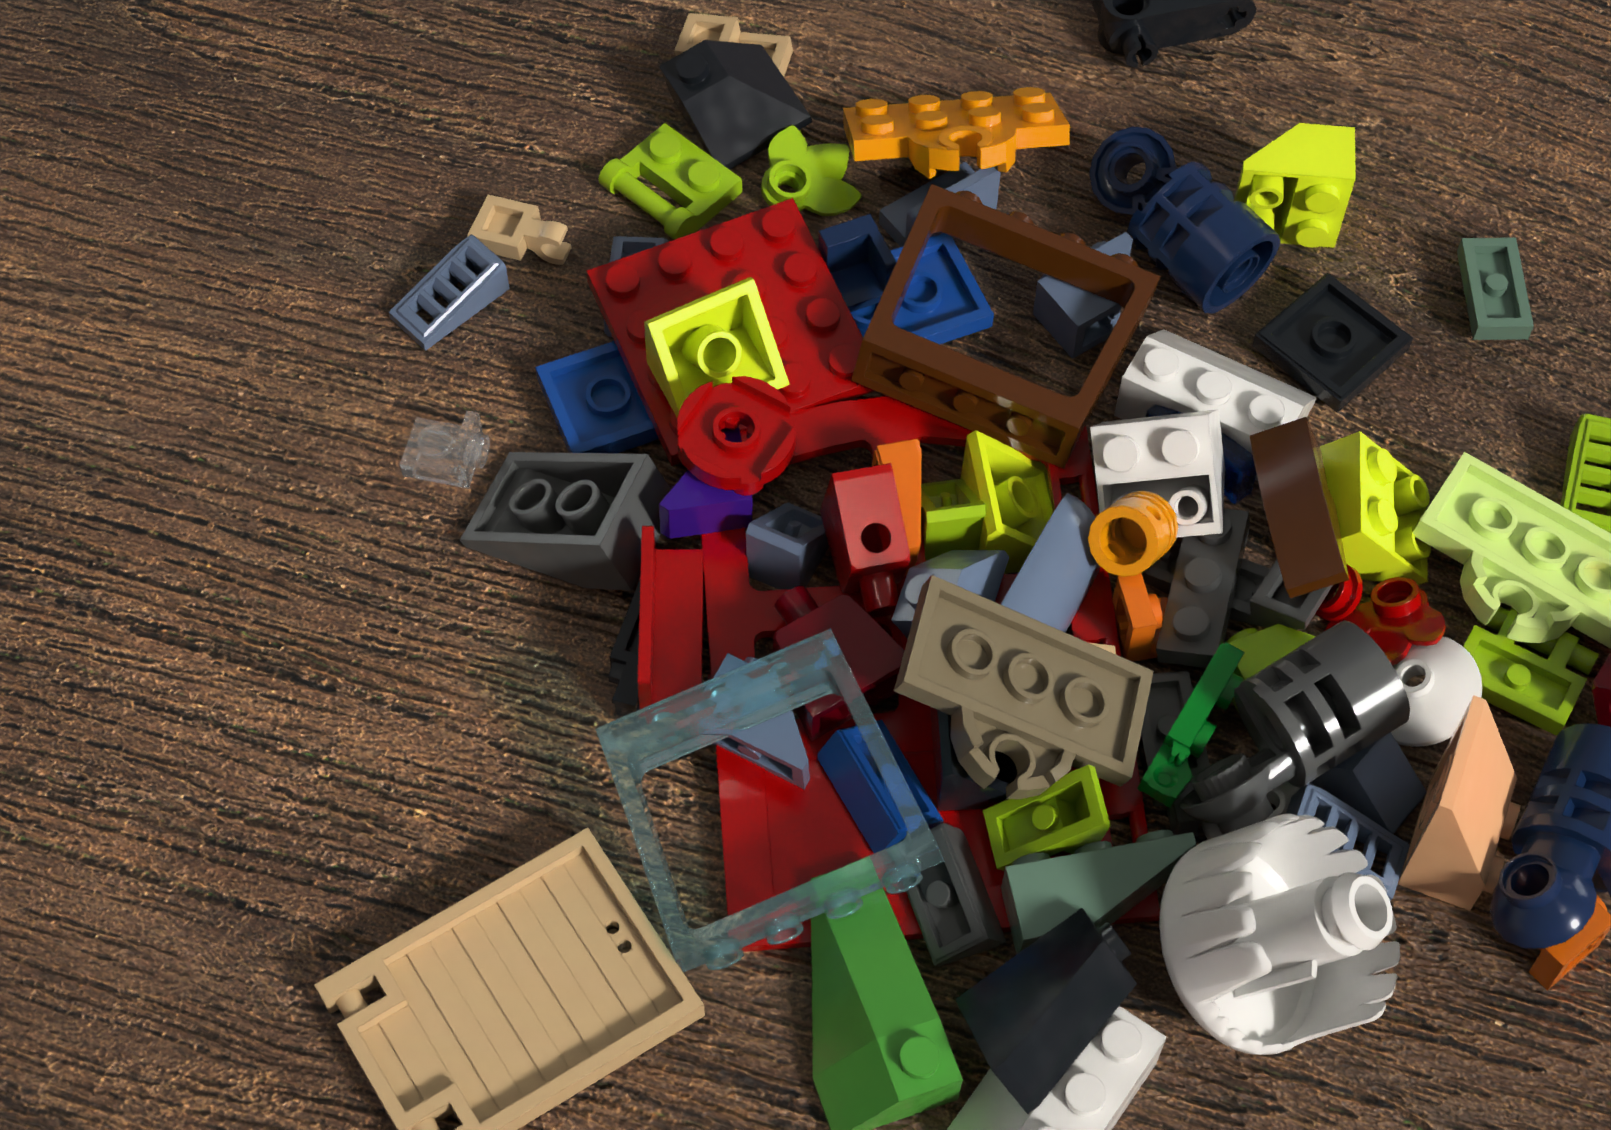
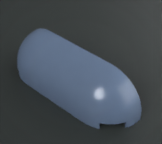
M1070 493L1063 497L1001 605L1065 633L1100 569V566L1090 552L1088 543L1090 526L1096 517L1084 502Z

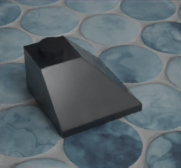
M704 40L659 66L675 105L707 154L729 170L767 149L773 137L785 128L794 125L800 130L812 123L810 114L762 45Z

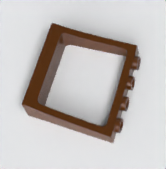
M931 184L863 337L851 381L971 431L977 430L1012 448L1064 469L1145 314L1161 276L1139 268L1136 261L1126 254L1118 253L1110 256L1087 247L1084 240L1074 233L1065 232L1057 235L1035 226L1031 218L1022 212L1014 211L1005 214L983 205L980 198L970 191L953 193ZM937 232L946 233L1116 302L1123 307L1122 314L1077 395L1072 397L1061 395L894 325L900 306L932 234Z

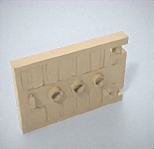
M589 828L582 830L314 984L329 1014L339 1009L345 1018L337 1026L396 1130H441L437 1122L452 1113L455 1114L461 1125L454 1130H518L705 1016L704 1003ZM615 926L619 929H610L608 932L606 931L609 927ZM379 986L384 997L368 1006L362 995Z

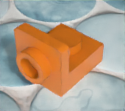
M1142 573L1127 577L1118 576L1112 600L1123 658L1132 662L1157 658L1156 646L1168 601L1167 597L1158 598L1155 593H1147Z
M1598 895L1594 913L1580 932L1566 942L1548 948H1538L1541 953L1532 965L1529 973L1547 991L1594 951L1611 929V915L1607 912L1604 902Z

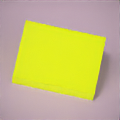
M748 277L644 322L647 364L676 417H678L680 408L686 398L699 386L713 381L714 387L722 383H732V377L747 376L762 380L777 390L790 385L755 280L752 277Z
M975 430L968 434L966 438L961 479L964 480L978 499L985 503L986 516L983 519L979 550H1005L1009 560L1004 574L1019 572L1053 514L1047 468L1043 463L1030 460L1018 450Z

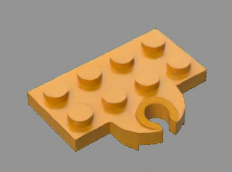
M1036 87L1019 88L1014 90L1011 96L993 97L991 93L985 91H971L962 94L961 99L940 101L939 97L933 95H918L909 98L908 103L889 105L882 99H865L858 101L856 107L843 108L844 131L854 161L909 157L914 168L929 179L936 176V169L959 171L960 157H977V167L980 169L998 165L999 172L1007 173L1015 163L1016 149L1070 145L1069 122L1052 94L1045 93V90Z

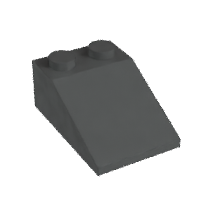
M509 452L460 541L466 548L582 588L632 591L641 574L642 526H654L656 545L661 535L659 503L669 493L671 488L648 454Z

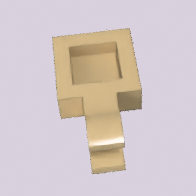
M489 194L467 234V237L471 234L474 235L495 255L521 261L526 249H530L541 259L549 263L563 265L572 248L571 244L562 242L568 231L567 226L556 221H541L538 206Z

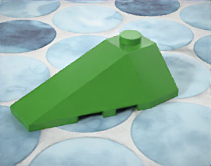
M871 859L811 878L812 1076L829 1129L872 1130L958 1100L963 1082L940 1017Z

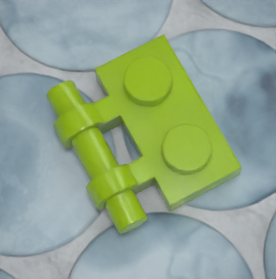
M1499 607L1492 620L1486 624V626L1498 631V634H1493L1474 625L1463 646L1472 655L1481 673L1483 687L1481 698L1557 736L1564 728L1587 681V678L1566 669L1565 666L1569 665L1589 675L1599 654L1577 644L1579 637L1566 631L1559 638L1543 643L1521 642L1548 655V658L1545 659L1514 644L1515 640L1506 638L1509 627L1519 613L1513 607H1511L1510 611Z

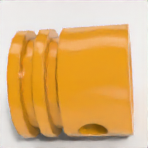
M1144 490L1130 492L1097 515L1089 530L1088 543L1090 552L1097 564L1110 574L1122 577L1138 575L1166 554L1176 541L1178 532L1176 513L1168 501L1156 493Z

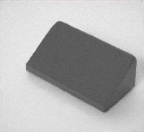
M942 823L891 850L934 966L939 967L985 952L1006 942L965 834L961 829Z

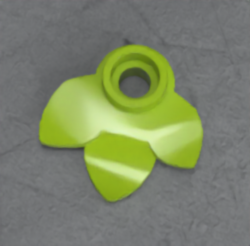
M794 125L785 128L773 137L767 151L770 167L764 173L761 182V193L769 206L793 198L799 211L805 208L821 216H835L847 212L859 202L861 193L854 186L842 181L849 161L848 145L824 143L807 146L804 136ZM782 185L791 186L796 193L785 192L779 187Z

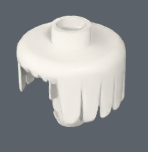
M1290 813L1281 814L1203 841L1190 849L1177 862L1163 892L1159 922L1163 957L1172 984L1190 1015L1209 1035L1222 1044L1242 1053L1252 1055L1277 1054L1290 1050L1300 1043L1373 1022L1382 1016L1386 1009V1002L1382 1001L1389 999L1393 995L1396 986L1397 974H1376L1397 966L1400 960L1399 942L1380 943L1386 936L1393 934L1397 929L1386 888L1383 882L1372 874H1357L1356 872L1365 869L1368 865L1365 856L1355 849L1334 851L1349 841L1348 838L1333 826L1322 827L1325 823L1314 816Z

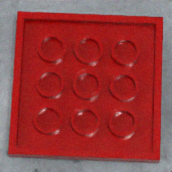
M793 198L586 270L589 287L647 414L655 427V431L671 466L681 463L678 457L677 417L647 364L644 322L748 277H752L755 280L790 384L778 390L789 403L790 414L806 408L852 400L875 391L851 381L863 336ZM740 424V433L747 431L748 427Z

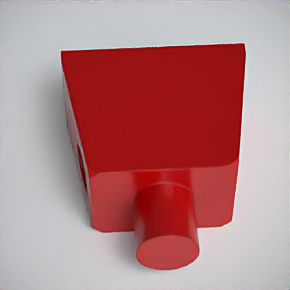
M888 463L832 473L820 513L842 593L847 594L861 591L865 611L872 618L893 614L899 600L897 584L901 582L910 563V551L892 465Z

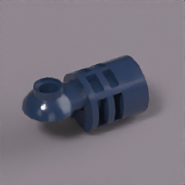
M1130 127L1116 131L1101 143L1094 154L1089 175L1092 191L1100 203L1116 213L1133 215L1127 229V233L1133 239L1132 244L1137 249H1148L1150 261L1158 269L1168 270L1170 280L1204 313H1216L1240 298L1262 276L1277 254L1280 246L1279 234L1244 202L1234 201L1232 191L1224 183H1212L1211 172L1202 163L1190 162L1177 168L1172 148L1165 138L1155 131L1141 127ZM1145 163L1146 169L1143 177L1134 184H1127V175L1130 169L1136 164Z
M1586 723L1575 724L1561 730L1553 743L1511 839L1514 853L1517 856L1508 861L1501 870L1499 883L1493 891L1490 904V915L1494 929L1509 943L1522 948H1548L1566 942L1580 932L1593 915L1597 898L1596 892H1608L1611 897V727Z

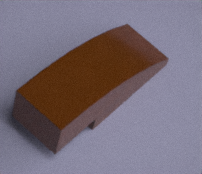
M1307 417L1250 435L1253 459L1265 514L1289 597L1293 598L1349 580L1336 506L1327 486L1322 453Z

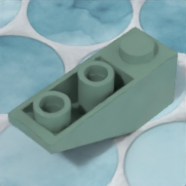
M1157 830L1140 836L1136 843L1112 847V844L1108 841H1097L1077 848L1074 854L1050 858L1048 853L1039 852L1016 859L1011 866L1005 867L1000 888L1016 954L1023 951L1081 908L1085 910L1098 928L1108 921L1110 924L1114 923L1168 881L1177 862L1184 854L1196 846L1193 832L1173 835L1171 830Z

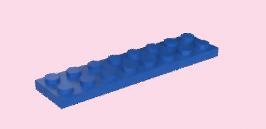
M942 233L930 237L895 318L894 325L937 344H943L992 327L994 313L952 236ZM904 246L890 250L896 262ZM878 303L850 312L863 337ZM615 341L535 367L537 380L569 453H620L659 439Z

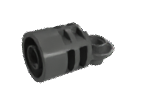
M1341 621L1242 681L1234 689V699L1239 715L1259 752L1248 759L1244 753H1236L1215 762L1199 772L1191 781L1194 789L1182 799L1179 806L1188 815L1197 820L1217 824L1222 835L1264 821L1274 811L1266 797L1268 792L1286 781L1295 787H1304L1326 771L1336 767L1355 753L1360 752L1405 724L1409 720V700L1396 670L1382 649L1357 625L1349 621Z

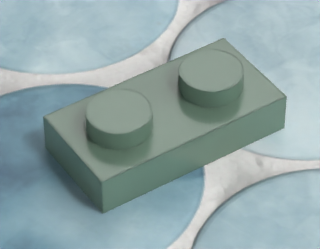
M1516 237L1462 238L1457 249V256L1473 340H1528L1534 325Z

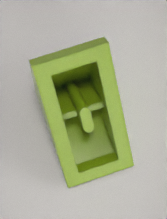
M963 479L921 484V529L926 561L951 550H979L983 519L986 516L985 503L978 499Z

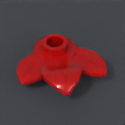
M1395 577L1377 584L1371 592V600L1369 602L1358 604L1355 610L1347 617L1331 621L1324 631L1341 621L1354 623L1378 644L1393 666L1407 656L1412 644L1417 646L1437 644L1444 635L1446 625L1442 613L1429 607L1426 593L1419 588L1414 580L1405 577Z

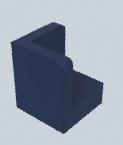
M871 214L819 230L818 249L849 311L853 312L879 303L896 265V260Z

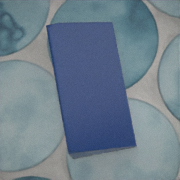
M883 720L836 730L818 752V761L875 855L889 852L940 825L944 821Z

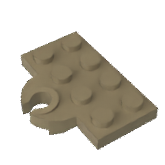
M931 575L921 587L894 692L951 715L950 739L958 762L973 781L983 789L996 779L1000 770L995 759V751L1008 755L1016 765L1017 777L1006 787V797L1019 800L1042 794L1067 774L1071 766L1079 769L1090 764L1095 767L1098 778L1119 787L1129 781L1133 776L1154 671Z

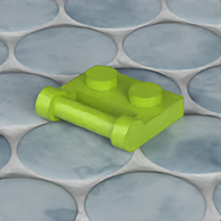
M666 123L655 130L623 158L610 160L601 170L598 179L599 184L612 194L621 193L664 225L665 234L673 240L697 232L743 192L742 178ZM641 175L683 207H674L637 178Z

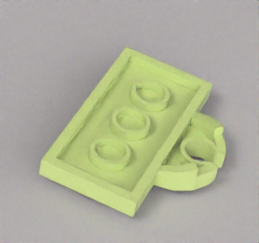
M1464 452L1413 531L1415 537L1464 565L1460 578L1463 598L1476 618L1484 625L1492 620L1501 605L1500 603L1513 607L1519 613L1509 627L1506 638L1519 642L1543 643L1559 638L1572 626L1611 649V533Z

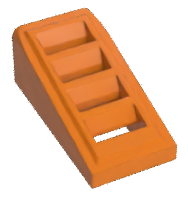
M918 439L878 445L876 450H874L872 466L888 463L892 465L910 551V563L904 576L907 575L909 568L915 566L921 544L922 448Z

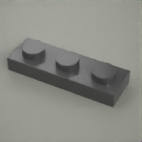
M1224 509L1222 533L1183 537L1156 646L1159 663L1207 668L1221 642L1224 643L1250 529L1249 511Z

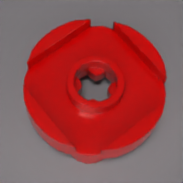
M747 376L732 377V383H722L714 387L713 381L699 386L686 398L678 413V457L681 463L696 478L712 487L733 490L742 496L756 494L763 488L764 484L777 478L786 469L793 457L796 447V426L790 414V405L780 391L762 380ZM740 424L748 427V439L742 442L726 440V434L722 432L725 427L735 430Z

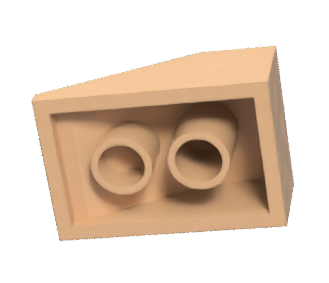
M1473 695L1430 778L1426 790L1427 793L1420 809L1398 881L1400 886L1468 911L1472 909L1482 891L1493 894L1505 862V858L1495 855L1499 838L1505 840L1510 838L1520 811L1519 804L1510 802L1517 777L1486 699Z

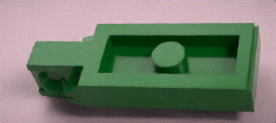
M1221 642L1137 788L1139 791L1146 793L1170 808L1188 787L1193 776L1187 759L1190 754L1199 759L1217 727L1207 721V718L1215 705L1224 711L1227 710L1234 698V689L1244 680L1234 674L1245 653L1244 651L1227 642Z

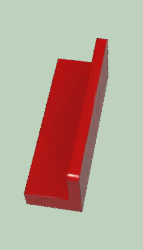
M642 526L638 648L640 718H692V714L702 698L703 549H655L654 526Z

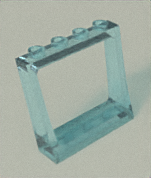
M831 628L595 728L674 959L683 972L705 963L710 970L729 967L737 963L744 956L742 947L766 938L769 944L773 945L790 941L802 933L804 928L801 922L824 912L829 919L846 917L862 907V896L883 887L891 894L907 891L922 881L923 875L921 871L944 862L939 846ZM829 694L840 696L907 828L905 839L898 844L698 929L689 928L642 789V777L646 772L823 696Z

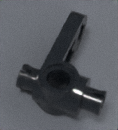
M1090 0L1099 21L1097 37L1100 44L1114 54L1124 55L1127 65L1133 68L1138 67L1135 55L1139 56L1142 66H1146L1157 57L1158 49L1237 33L1248 26L1256 14V6L1253 0Z

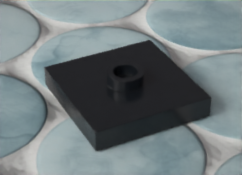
M1326 273L1258 331L1254 336L1252 346L1338 413L1409 350L1413 337L1329 273Z

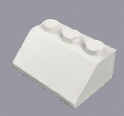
M1163 329L1145 338L1122 376L1114 416L1125 420L1219 409L1225 466L1258 481L1250 435L1307 417L1316 401V397Z
M1119 1006L1042 1103L1033 1111L1027 1114L990 1068L947 1130H1112L1156 1065L1166 1036Z

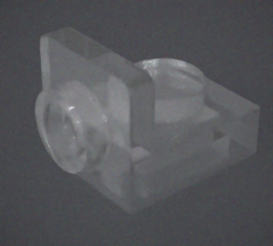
M467 410L462 425L416 417L400 462L402 475L404 477L469 489L475 469L484 468L490 447L489 435L483 434L479 412Z

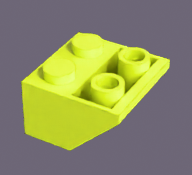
M1308 123L1297 124L1243 161L1234 201L1244 202L1279 234L1280 243L1302 245L1309 248H1335L1356 180L1355 127Z
M1361 431L1320 446L1327 486L1336 506L1346 564L1355 568L1362 580L1382 582L1390 578L1405 577L1414 580L1418 585L1428 582L1427 557L1431 553V546L1419 540L1413 534L1430 502L1429 491L1424 480L1419 475L1412 473L1393 458L1386 449L1378 446Z

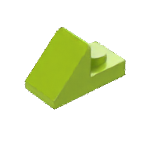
M1090 764L1065 774L1038 796L1019 800L1008 799L983 810L996 868L1005 871V867L1011 866L1019 857L1032 853L1043 852L1052 856L1065 851L1074 854L1077 848L1085 844L1101 841L1111 826L1096 769Z

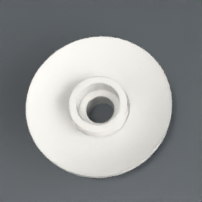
M1444 636L1435 645L1417 646L1412 644L1407 656L1398 664L1393 665L1406 691L1410 705L1409 720L1391 733L1398 744L1412 747L1437 744L1453 736L1473 695L1481 698L1483 689L1479 668L1472 655L1462 645ZM1425 675V679L1421 684L1413 687L1405 685L1412 677Z

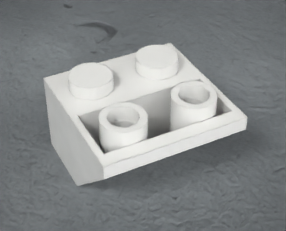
M1219 409L1106 421L1090 427L1100 513L1128 493L1144 490L1156 493L1168 501L1176 513L1178 522L1177 537L1220 534L1223 532L1225 463Z

